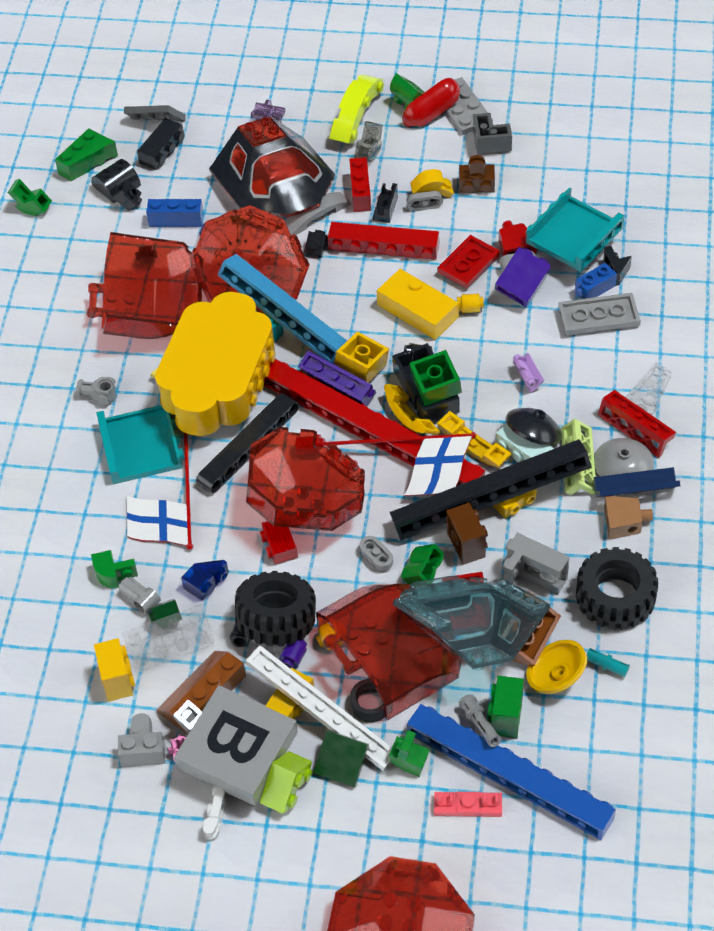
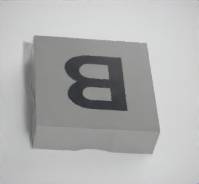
M218 685L174 756L176 768L203 782L214 784L228 794L255 806L263 793L272 762L287 752L297 735V722L290 717Z

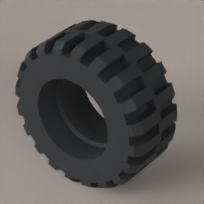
M612 547L611 550L604 548L600 549V553H597V551L592 553L590 559L586 558L583 561L582 567L578 571L576 601L580 605L579 609L583 614L587 613L586 618L591 622L595 620L597 622L596 625L601 627L604 625L609 626L608 629L615 630V627H620V630L627 629L630 625L631 627L639 625V621L644 622L648 618L656 604L659 583L655 568L651 567V562L647 558L643 559L640 553H633L628 548H625V550L619 549V547ZM609 579H619L632 585L636 591L629 596L618 598L605 594L599 589L598 585Z
M265 571L261 572L260 575L254 574L250 576L249 580H244L236 590L235 624L242 635L250 641L254 640L257 644L261 645L263 643L266 646L278 645V647L285 646L287 643L290 645L294 644L298 639L302 640L305 638L306 634L308 635L315 624V591L305 579L301 580L300 576L296 574L290 575L289 572L279 573L278 571H272L267 573Z

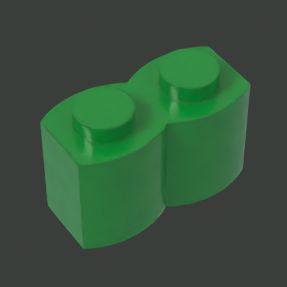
M436 544L415 547L411 552L409 563L403 568L402 580L409 587L430 584L435 577L436 569L442 563L444 553Z

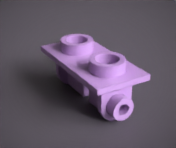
M526 353L524 356L519 354L513 356V364L516 366L530 393H532L545 381L529 353Z

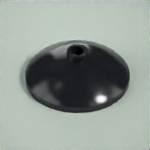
M516 408L507 413L505 420L508 427L514 433L530 442L553 446L557 445L562 439L560 427L543 410Z

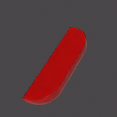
M445 78L412 101L403 113V125L409 128L410 126L418 125L422 127L454 105L459 100L458 96L460 94V87L457 81L453 78Z

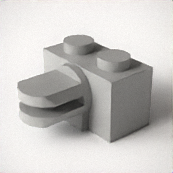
M144 713L136 714L131 719V734L118 735V757L121 767L166 764L163 733L152 732V721L149 715Z

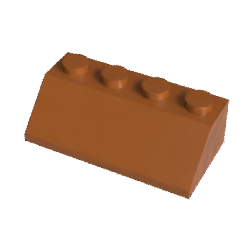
M214 651L160 705L157 712L188 735L173 715L187 700L203 711L218 685L232 691L246 677L244 663L228 651Z

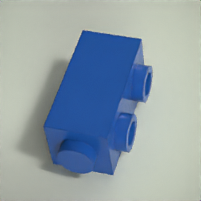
M603 263L576 279V295L582 299L600 296L616 286L617 273L606 263Z

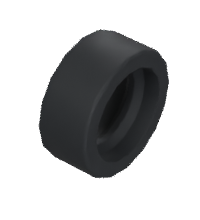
M367 678L359 681L352 688L350 705L353 714L358 719L365 722L379 721L387 716L391 709V692L383 681ZM376 691L383 696L384 700L383 704L378 708L365 709L359 705L358 698L365 692Z

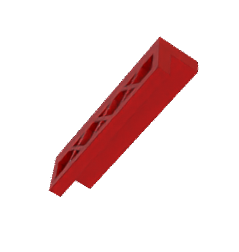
M616 390L602 398L597 414L599 417L629 438L645 445L658 458L663 455L666 444L675 438L676 431ZM606 407L611 411L613 416H610L605 412ZM620 418L626 421L628 427L622 424ZM636 429L642 432L643 438L637 434ZM651 440H654L657 443H659V447L656 448L655 446H653Z

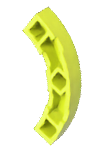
M361 74L357 80L351 82L338 107L341 108L338 119L334 118L329 139L354 144L358 137L357 129L366 108L369 107L374 97L380 96V92L382 93L384 89L382 78Z

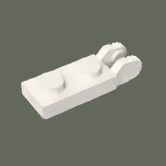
M213 785L212 789L213 803H209L207 809V816L209 817L203 823L204 836L207 841L217 839L228 798V793L216 785Z

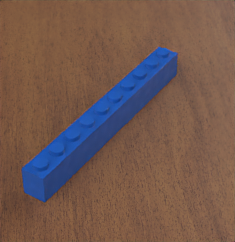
M420 704L407 723V730L416 733L415 739L599 840L603 839L615 819L616 809L610 803L594 798L590 792L574 787L568 780L557 778L549 770L535 766L527 758H520L506 747L489 746L487 741L482 736L476 734L473 729L459 725L453 718L439 714L433 707H426Z

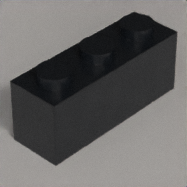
M165 118L137 150L139 164L155 170L161 164H164L166 158L184 140L183 125Z

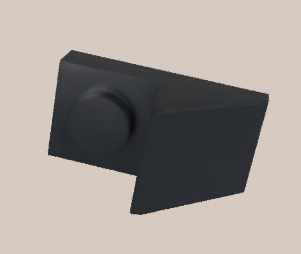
M607 246L604 248L603 260L617 273L616 286H619L631 267L632 256L619 258L618 253L614 252L612 246Z

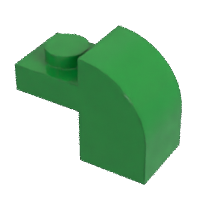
M21 179L15 180L7 192L17 202L15 207L19 211L33 216L45 213L52 202L41 188L31 191Z
M111 550L91 554L96 578L105 587L119 588L118 581L124 580L126 577L138 576L134 559L114 563Z
M407 730L405 738L396 736L389 759L401 770L420 777L430 749L413 743L416 733Z

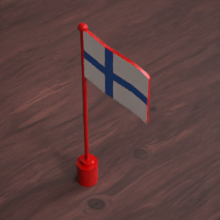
M472 431L470 434L325 442V438H322L321 434L298 435L295 439L297 455L322 454V450H325L326 446L424 440L417 454L411 482L404 496L435 495L457 486L464 456L471 439L476 438V433Z
M184 433L186 504L127 496L128 538L143 542L172 543L186 546L188 550L193 549L194 545L191 541L187 433Z

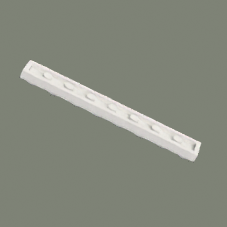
M259 645L246 660V665L328 729L368 743L369 746L365 758L382 771L391 762L389 754L392 747L262 646Z

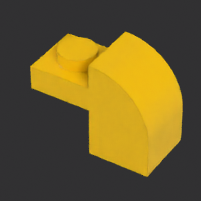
M438 169L425 170L410 182L413 194L438 191L441 195L448 198L454 194L451 181L443 178L441 170Z

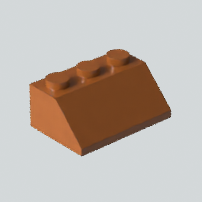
M530 591L525 592L528 596L547 605ZM550 607L514 659L494 646L490 645L489 647L507 660L533 667L561 615ZM507 614L504 618L500 635L513 643L518 636L520 624Z

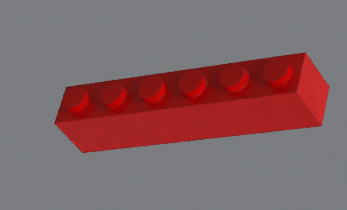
M331 222L327 237L328 250L437 260L439 249V231Z

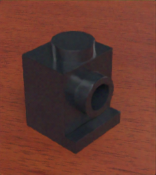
M127 178L117 185L112 198L129 211L134 206L138 207L142 202V198H140L142 192L130 184V180Z

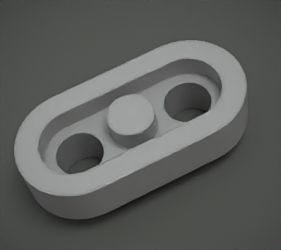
M438 191L414 193L408 196L406 200L408 209L411 211L435 209L443 204L442 195Z
M366 536L361 539L360 552L376 569L385 571L392 567L393 554L378 538Z

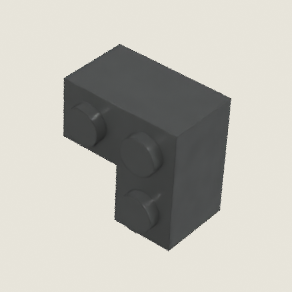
M491 113L473 114V133L477 154L512 151L510 123L492 125Z

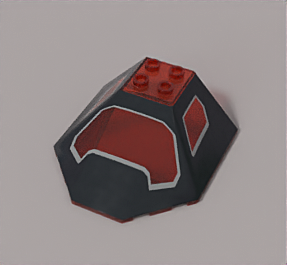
M271 116L238 126L209 168L211 174L240 210L251 208L263 214L270 215L271 212L280 213L281 217L286 218L320 207L323 196H326L330 183L335 178V173L302 136Z

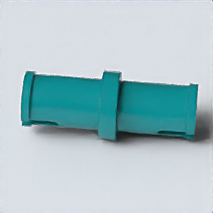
M589 648L587 661L602 667L604 671L609 670L625 678L630 667L629 664L612 658L613 656L610 654L605 655Z

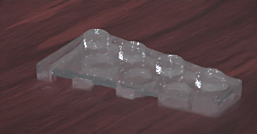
M655 363L627 394L626 398L653 416L671 378L672 371ZM620 418L621 422L627 425L626 421Z

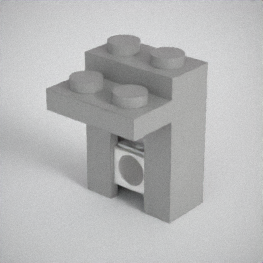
M519 533L513 539H509L505 547L507 555L503 564V569L505 570L502 580H504V584H509L515 588L520 578H523L558 595L568 580L570 557Z

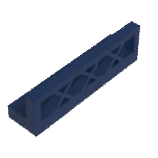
M674 467L593 477L596 497L681 486L680 480L676 481Z

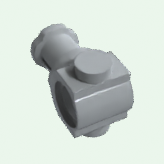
M100 377L94 382H85L83 379H80L77 382L76 394L77 396L90 395L102 405H111L116 399V381L112 377Z

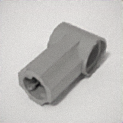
M126 577L119 586V591L130 599L137 610L143 615L150 611L151 606L157 605L161 601L156 591L150 587L145 588L133 577Z

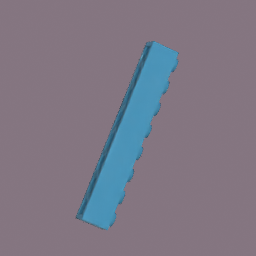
M235 254L223 261L217 274L220 278L239 293L250 296L258 308L320 357L334 364L336 351L347 342L345 338L239 255Z

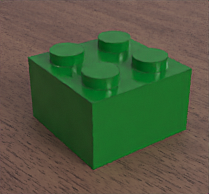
M447 350L409 363L412 378L425 406L462 393L460 378Z
M497 675L496 684L492 683L488 721L499 736L518 739L523 702V678Z

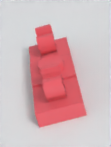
M434 792V816L502 817V793Z

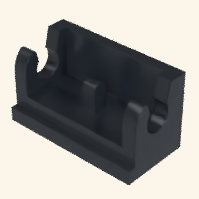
M385 183L382 184L381 193L374 209L373 221L391 222L398 199V185L396 183H392L391 190L386 189Z

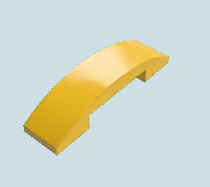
M384 385L389 406L402 424L419 433L437 435L440 433L431 420L420 419L406 404L409 396L399 385Z
M451 411L437 423V426L445 435L472 433L465 426V421ZM477 434L475 439H471L466 451L475 459L499 468L511 456V453L499 444L495 443L492 445Z

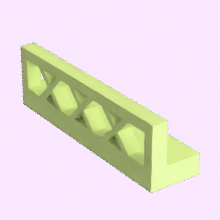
M573 419L561 427L562 445L580 439L588 452L592 468L564 478L565 493L572 495L582 489L593 495L595 494L593 477L596 476L592 428Z

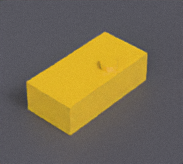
M401 268L376 290L377 305L434 340L459 318V303Z

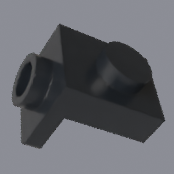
M321 230L309 231L304 253L323 257L326 241L328 242L326 232Z

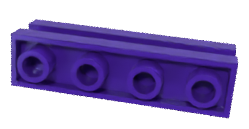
M310 351L306 352L298 365L305 375L319 380L320 383L334 388L337 392L347 395L352 400L360 404L362 403L367 407L376 394L371 384Z

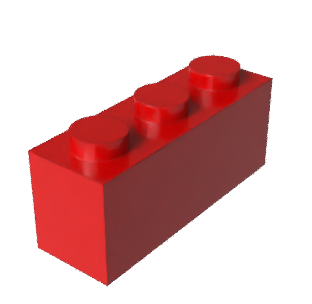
M367 157L349 159L353 211H371Z

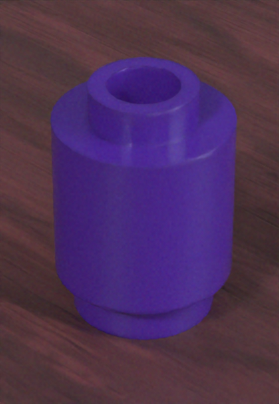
M298 639L296 643L291 645L287 643L279 660L289 668H298L307 651V643L303 639Z

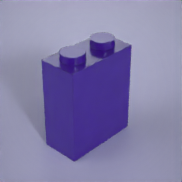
M518 247L495 283V290L527 308L549 274L551 265L544 258L534 256L530 250Z

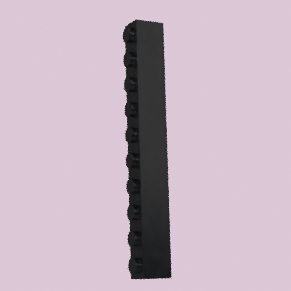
M580 439L389 513L399 539L402 541L446 524V510L470 503L473 510L476 509L478 512L592 467L588 452Z

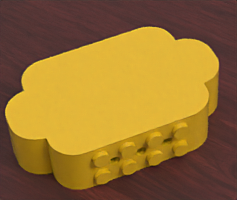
M225 292L216 296L211 303H193L184 310L157 368L155 379L160 391L162 408L168 413L175 414L176 425L184 433L206 436L218 430L221 424L227 426L240 424L248 418L252 407H255L257 404V395L263 389V380L269 375L270 363L274 362L276 352L271 320L265 314L256 312L255 302L250 296L237 292Z

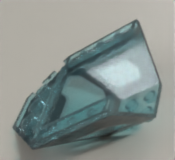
M446 576L413 582L410 585V589H405L400 594V599L396 598L393 600V605L450 654L462 663L470 666L473 670H482L486 666L491 665L502 666L505 662L513 661L550 609L549 603L507 580L499 579L498 582L492 583L487 582V578L471 577L469 581L467 579H459V576Z

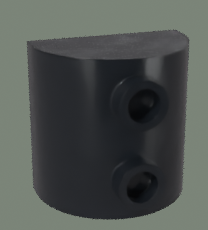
M124 159L117 160L91 178L92 186L112 203L116 202L112 196L117 185L127 178L130 180L129 183L135 188L141 186L136 171Z

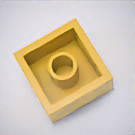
M357 331L336 351L334 365L369 383L386 366L389 348Z
M119 638L93 644L108 702L132 696V687L136 685L126 646H121Z

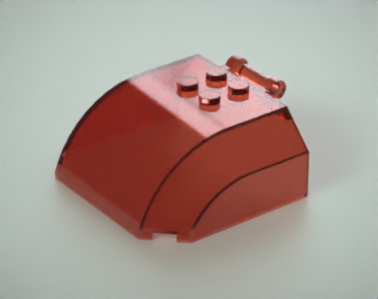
M110 232L106 250L103 284L90 283L88 285L90 295L87 316L89 318L101 317V332L103 334L139 339H159L173 335L184 310L193 303L202 302V258L198 254L194 255L189 251V246L184 242ZM97 293H102V308L96 307Z
M376 583L361 587L316 612L317 627L319 628V626L328 623L335 632V634L326 636L323 643L333 651L342 663L343 670L347 675L361 668L375 685L384 703V715L387 720H390L458 679L462 663L460 659L450 654L394 606L413 587L402 583ZM420 608L412 611L414 617L420 623L431 629L445 643L457 641L437 615L429 616ZM342 641L355 661H350L338 645L339 642ZM464 651L456 652L463 659Z

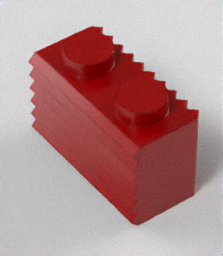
M285 516L261 523L262 531H259L262 543L266 542L268 547H265L268 559L272 558L274 564L298 558L297 547Z

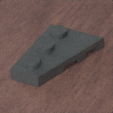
M169 105L124 107V114L130 116L132 120H164L167 118L172 121H185L186 119L184 113Z

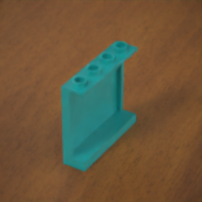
M569 187L559 195L554 203L549 205L543 214L539 215L533 225L528 226L526 230V243L582 272L623 229L625 215L618 212L612 218L572 197V188Z
M161 405L107 418L104 411L96 412L113 485L182 468L181 460H185L182 448L178 449L177 446L181 443L179 434H174V430L177 429L175 419H170V415L173 414L165 411Z

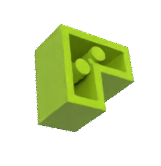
M288 751L272 762L260 804L282 814L290 808L293 809L298 799V796H296L297 789L311 778L312 770L310 768L313 761Z

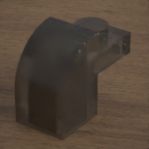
M369 121L364 122L362 139L356 143L354 158L367 157V162H372L376 159L382 145L380 140L383 125Z

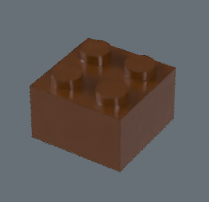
M470 503L446 510L447 535L462 565L486 557V548H488L486 537H488V532L484 525L481 526L477 510H473Z

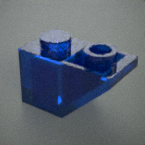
M216 560L194 563L181 577L183 589L203 601L206 596L213 593L215 587L227 578L229 573L227 561Z

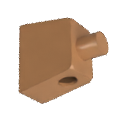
M605 496L604 511L609 540L641 533L642 522L653 521L652 509H640L639 499Z

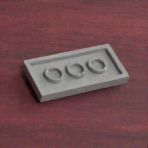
M463 77L455 79L460 87L459 100L445 110V113L460 134L465 135L473 132V114L488 112Z
M633 293L558 302L565 336L640 326L641 323Z

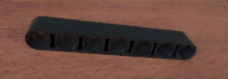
M280 393L198 473L196 483L210 493H216L296 414L299 403L284 393Z

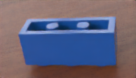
M148 199L146 214L149 227H202L204 211L202 199Z

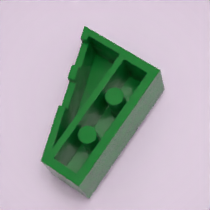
M88 128L55 159L58 174L70 181L90 172V168L96 165H103L104 161L111 157L113 159L118 157L116 143Z

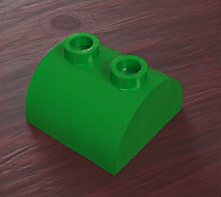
M398 73L394 75L390 83V91L394 95L393 100L399 105L404 103V109L412 101L425 93L414 82Z

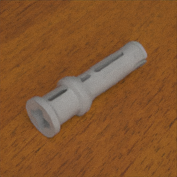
M465 695L459 701L458 706L460 710L466 713V718L470 723L475 724L489 746H498L501 742V737L485 717L484 708L477 704L478 701L474 695Z

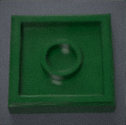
M326 730L313 773L356 787L369 744Z

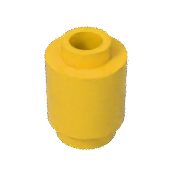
M479 293L462 294L460 297H457L459 312L474 313L480 312V308H484L483 297H479Z

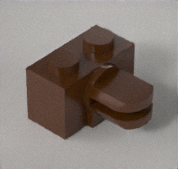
M473 155L469 158L468 165H459V193L495 192V164H486L483 156Z

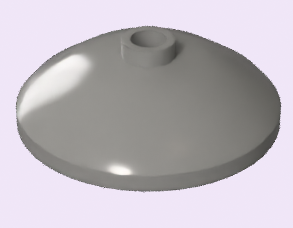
M615 438L603 443L595 452V472L599 477L653 470L654 459L649 449L642 443L629 438Z

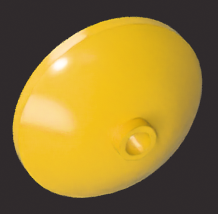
M559 640L546 645L535 666H528L526 678L533 690L541 694H554L568 689L579 680L586 668V651L581 644L573 640Z

